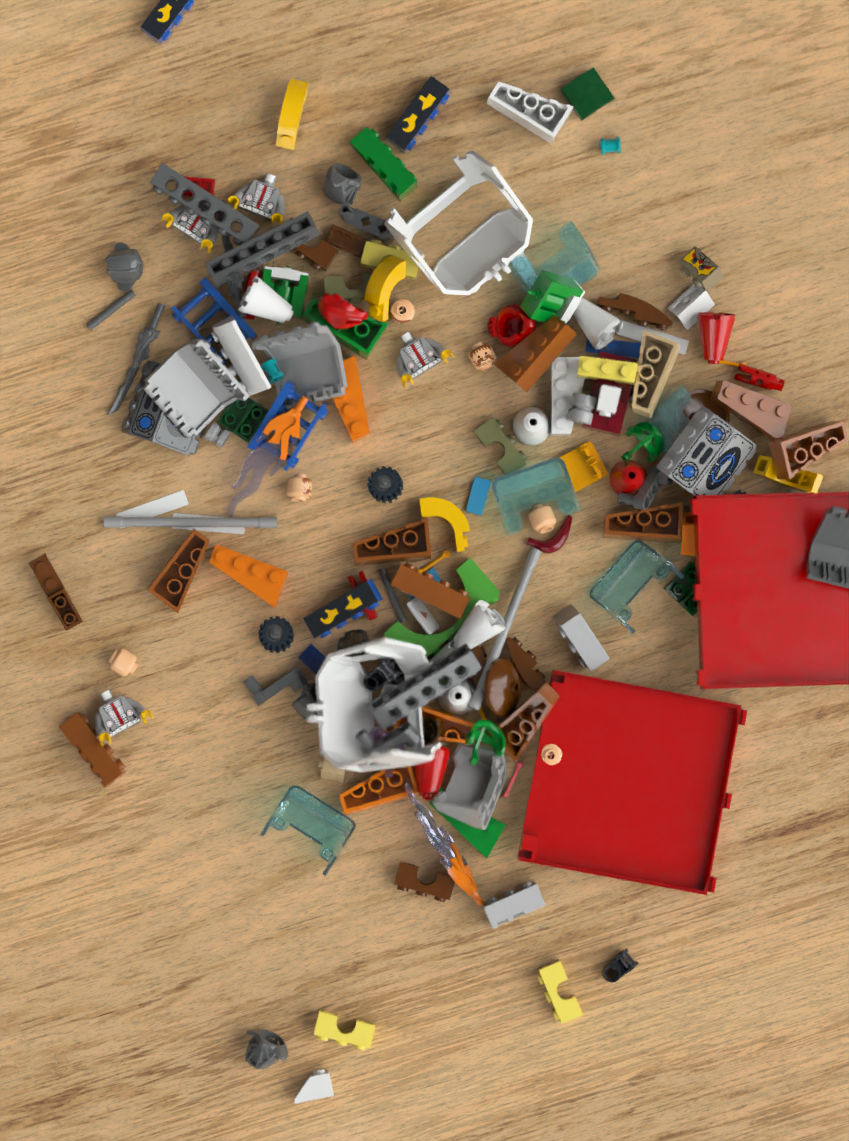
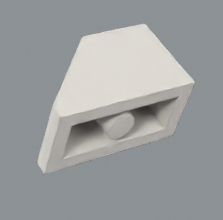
M607 385L601 386L596 411L599 412L600 416L611 417V414L615 415L621 388Z
M325 1069L314 1070V1074L308 1077L294 1099L295 1104L333 1096L330 1072H325Z

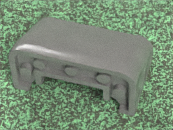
M459 743L457 749H454L452 753L455 769L445 792L440 791L438 795H435L433 804L437 811L474 828L485 830L507 776L504 753L499 757L494 754L493 748L479 746L477 754L479 760L476 765H471L469 760L472 757L474 745Z

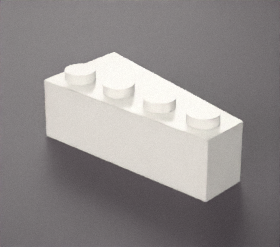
M502 82L497 83L486 103L550 144L573 109L571 105H564L556 100H549L540 97L538 94H531Z
M557 357L551 364V436H570L574 422L567 420L569 409L573 407L570 404L572 394H581L585 378L577 377L580 357Z

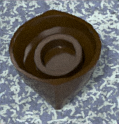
M425 716L422 717L424 745H430L439 738L443 722Z

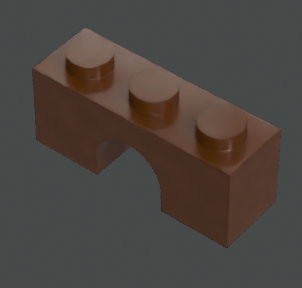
M323 239L314 248L306 247L304 244L294 248L295 254L299 258L310 260L312 262L311 266L318 271L321 269L326 271L339 253L336 248Z
M400 861L394 882L398 890L408 892L409 889L416 891V895L427 897V894L435 896V900L445 902L446 899L450 900L455 884L450 875L437 872L436 878L432 883L423 884L417 878L419 866Z

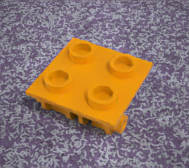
M591 441L584 443L557 459L575 492L609 475Z

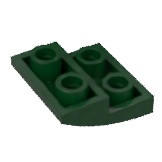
M594 67L560 89L568 103L573 106V110L581 121L615 99Z
M248 397L245 401L236 400L229 404L217 422L249 443L269 410Z
M689 561L663 589L691 616L697 613V600L693 601L694 589L692 585L696 584V566Z

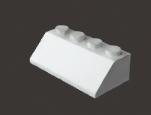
M231 315L213 325L214 331L211 334L216 343L220 341L223 348L220 350L224 358L230 359L232 365L229 367L235 376L239 375L242 380L240 382L246 386V391H248L249 395L271 388L233 316Z

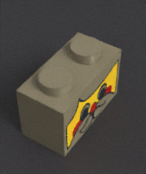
M696 246L679 260L682 267L680 271L687 278L690 276L692 282L699 289L702 287L708 292L724 277L719 266Z

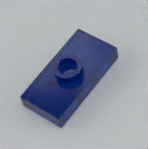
M312 644L298 657L316 675L326 659Z

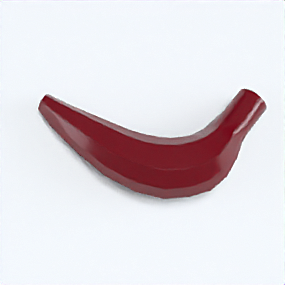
M568 515L557 533L551 539L541 541L529 537L527 545L548 554L558 551L568 538L572 516Z

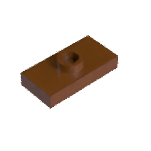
M332 224L325 241L360 258L368 239Z

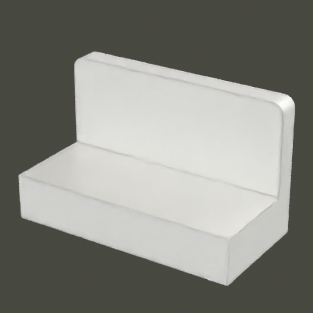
M693 284L667 309L688 330L698 321V312H708L715 304L706 290L702 287L699 289Z

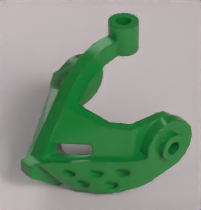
M640 422L633 427L631 426L626 430L625 435L627 437L634 435L640 443L630 452L624 453L621 458L624 462H627L632 458V454L643 446L649 453V457L646 459L647 462L655 461L664 449V440L660 430L647 422ZM642 431H645V432L650 433V435H646V434L641 433V432H642ZM652 438H654V443H655V446H654V447H653L652 440H651Z
M489 720L476 722L465 737V743L471 745L474 739H476L472 750V757L469 760L471 765H476L479 760L477 754L480 742L489 744L493 748L494 754L499 757L503 755L506 748L503 732L496 724ZM485 729L491 733L492 737L485 732Z

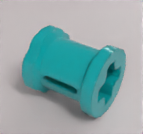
M617 136L616 139L606 140L600 138L601 155L609 152L620 154V137Z
M270 359L261 365V369L265 370L270 384L284 378L283 372H280L276 364V359Z

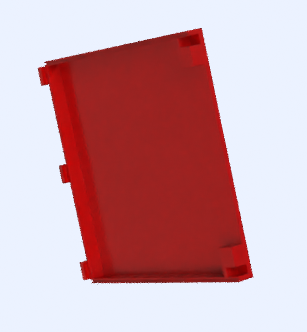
M849 492L693 496V499L689 500V504H691L690 516H694L696 584L692 585L694 589L693 601L697 600L699 670H696L698 679L696 686H700V689L849 685V589L808 579L806 575V562L811 540L826 509H831L832 505L846 508L847 513L849 510Z
M552 670L550 686L560 697L542 723L517 860L707 895V892L714 893L717 877L711 876L723 808L730 809L732 794L726 793L733 751L738 725L745 726L748 710L741 709L742 705ZM554 744L560 748L562 758L557 764L549 765L543 760L541 752L546 745Z

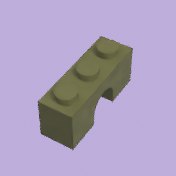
M372 273L362 274V285L356 290H350L344 285L343 276L324 277L325 293H330L331 295L336 293L346 301H349V303H360V300L365 298L366 287Z
M492 417L477 428L474 434L485 448L492 443H499L503 446L505 454L496 464L508 479L526 466L525 460L527 458L521 450L517 451L513 446L516 444L510 435L506 436L504 434L502 423L498 419L495 421Z

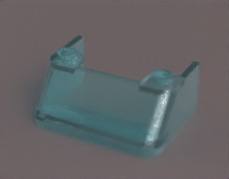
M636 540L630 544L592 587L589 595L613 619L634 634L635 630L627 623L632 615V609L628 604L652 577L656 580H662L670 572L681 579L684 576L668 559L643 541Z
M294 785L289 788L260 835L264 836L270 826L279 831L286 830L289 825L322 845L319 849V854L324 860L329 862L323 872V875L326 876L355 830L356 825L345 814L302 787Z

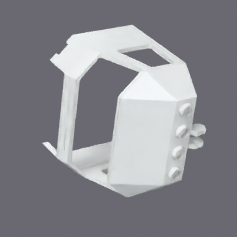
M473 150L466 152L465 157L459 158L458 155L451 157L463 175L405 223L395 208L392 207L390 211L392 216L386 219L384 224L428 280L444 294L470 295L476 292L484 282L493 277L499 282L502 278L498 271L502 268L504 272L509 274L511 270L507 265L514 257L522 254L529 244L533 219L495 166ZM490 181L512 208L496 212L441 257L431 271L423 260L424 254L410 243L414 234L471 186Z
M383 638L327 655L315 676L317 704L306 705L308 711H318V716L312 715L307 717V722L318 723L320 753L336 768L367 772L411 766L433 759L435 756L433 753L436 749L440 748L442 743L424 746L421 707L411 712L408 716V722L411 723L422 738L408 752L390 750L383 753L372 752L371 756H368L364 751L365 748L355 738V735L360 730L365 729L372 740L375 741L374 718L367 706L368 703L372 702V691L364 686L363 679L367 676V673L360 662L394 658L403 672L406 681L433 664L432 661L429 662L425 657L426 651L422 646ZM359 651L371 653L355 657L345 656ZM371 762L380 763V764L370 765Z

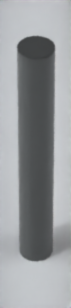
M131 289L86 325L90 330L94 329L134 298L136 294Z
M383 567L378 570V573L399 622H404L407 620L391 585L386 569Z

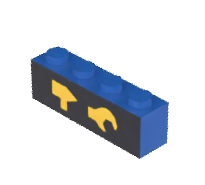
M160 0L141 25L142 31L159 44L163 40L166 42L172 34V28L181 23L182 15L186 10L189 11L195 2L193 0Z
M430 76L390 130L386 140L404 154L407 150L411 151L416 144V137L418 135L422 136L428 128L426 126L427 122L430 119L433 121L439 113L437 110L441 104L445 105L449 100L450 95L448 94L450 89L433 76Z
M371 579L303 619L313 637L317 638L320 636L323 639L331 634V629L335 627L340 629L347 625L346 621L353 618L355 620L364 615L362 611L368 608L371 611L380 606L378 602L383 600Z

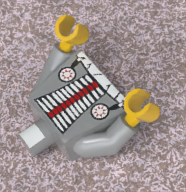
M266 173L263 182L254 180L237 190L233 196H230L227 201V205L230 203L234 204L235 210L239 204L241 210L271 221V225L275 221L281 225L286 210L284 197L280 194L278 188L273 187L277 177Z
M203 202L201 206L199 205V210L206 211L209 208V204ZM184 206L177 207L169 214L165 213L162 216L160 222L163 220L168 221L166 228H169L172 224L174 228L201 245L200 250L203 247H207V253L211 252L212 246L218 238L217 227L212 224L207 226L200 221V216L196 214L192 216L184 211Z
M410 332L402 335L400 339L405 347L399 350L397 372L403 388H406V382H411L413 385L415 378L440 364L442 359L448 364L446 358L448 356L454 358L452 352L430 338L424 339L420 337L414 340Z
M108 690L100 694L104 705L98 708V713L95 715L94 728L99 737L100 745L103 746L104 740H108L111 744L113 736L141 722V719L144 724H148L146 718L152 717L154 719L150 710H146L137 701L129 697L124 698L123 696L114 699L111 691Z

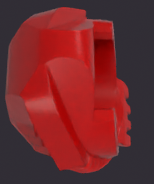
M325 293L319 300L318 309L320 314L334 328L346 329L362 324V319H368L367 312L364 309L352 306L336 293L333 295Z
M517 304L505 306L499 311L497 317H491L488 323V334L491 337H498L502 344L514 348L536 330V320L531 319L520 305Z

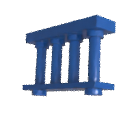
M206 277L200 282L202 286L201 291L180 310L175 306L171 308L174 311L172 316L179 323L183 321L198 339L202 340L204 338L197 330L213 315L222 310L228 314L227 317L233 316L245 340L249 338L253 341L257 337L253 329L243 318H239L235 309ZM211 295L215 300L214 305L191 325L184 316L206 296L209 297ZM210 333L204 340L210 345L214 338ZM211 347L210 350L213 352V354L216 353L223 360L224 356L221 350L217 353Z
M288 380L285 383L248 448L255 451L258 447H263L280 458L281 450L266 441V434L263 433V430L272 418L288 411L284 405L287 399H293L298 403L302 397L293 389L296 385L294 382ZM308 400L304 406L316 415L311 424L300 418V427L306 430L301 440L290 435L289 442L297 447L292 456L287 454L286 460H284L287 462L284 470L294 469L298 463V454L319 419L323 420L328 413L326 409L328 403L325 402L319 407Z

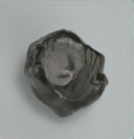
M353 629L344 632V637L340 638L337 643V651L369 643L370 640L367 632L363 629ZM359 651L345 656H361L365 655L367 652Z

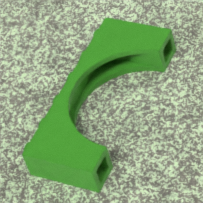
M469 558L456 572L461 578L470 600L461 618L450 629L439 634L422 635L408 630L397 621L384 635L387 639L422 646L426 651V658L430 654L435 656L442 649L440 645L445 641L448 643L453 640L455 632L460 629L479 600L490 603L492 606L500 599L498 595L501 592L474 561Z

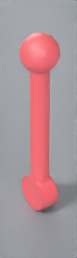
M522 761L516 763V769L503 798H507L520 768L523 767Z

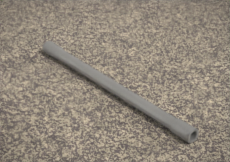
M104 516V528H277V517Z
M530 548L524 569L503 619L506 624L504 627L506 628L497 634L478 685L469 702L468 707L473 710L479 711L485 696L484 683L487 670L491 663L499 658L532 572L540 557L541 551L538 549Z

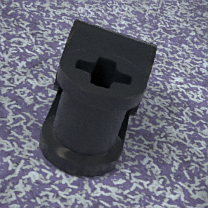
M387 658L379 663L363 679L364 686L368 690L376 691L399 674L388 663L389 660Z
M625 948L604 966L602 976L608 982H616L633 970L639 963L633 960L628 953V949ZM610 968H614L616 971V976L612 979L606 976V972Z

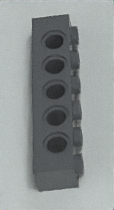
M164 163L160 165L150 180L154 192L159 195L164 193L169 197L168 200L175 205L181 204L185 207L184 211L194 216L196 214L200 216L201 222L207 226L214 225L217 227L216 231L225 237L228 234L238 246L252 240L260 229L257 223ZM169 182H175L177 184L174 190H168L166 188ZM186 192L193 194L192 199L189 201L182 198ZM203 202L209 204V208L206 211L199 210V205ZM223 213L225 214V219L223 221H216L215 215ZM239 223L241 229L238 232L232 231V224Z
M309 211L206 262L205 265L218 287L320 236Z
M464 644L368 703L367 706L383 730L391 727L401 718L409 716L417 708L425 706L435 697L443 695L451 687L459 685L461 681L469 676L475 675L482 668L468 645Z

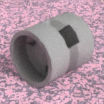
M573 393L570 402L573 407L568 411L567 420L591 425L593 419L591 410L595 409L597 398Z

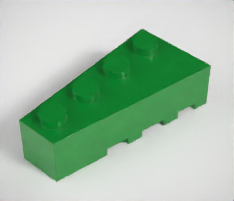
M366 127L350 140V145L395 197L401 201L417 187V178L404 167L405 164L399 157L396 158L391 153L392 149L388 144H383L378 139L380 138L379 134L373 128L370 130Z
M312 299L303 313L302 320L308 324L319 323L320 326H327L337 342L367 360L386 331L388 323L376 321L368 317L367 320L362 319V324L346 329L334 328L320 314L318 309L319 300Z
M440 787L439 792H445L446 790ZM433 799L429 802V804L436 810V807L433 804ZM438 811L486 859L506 824L491 816L485 830L477 829Z

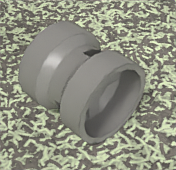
M213 423L204 439L209 442L213 441L216 446L222 448L231 432L226 429L222 430L218 424Z

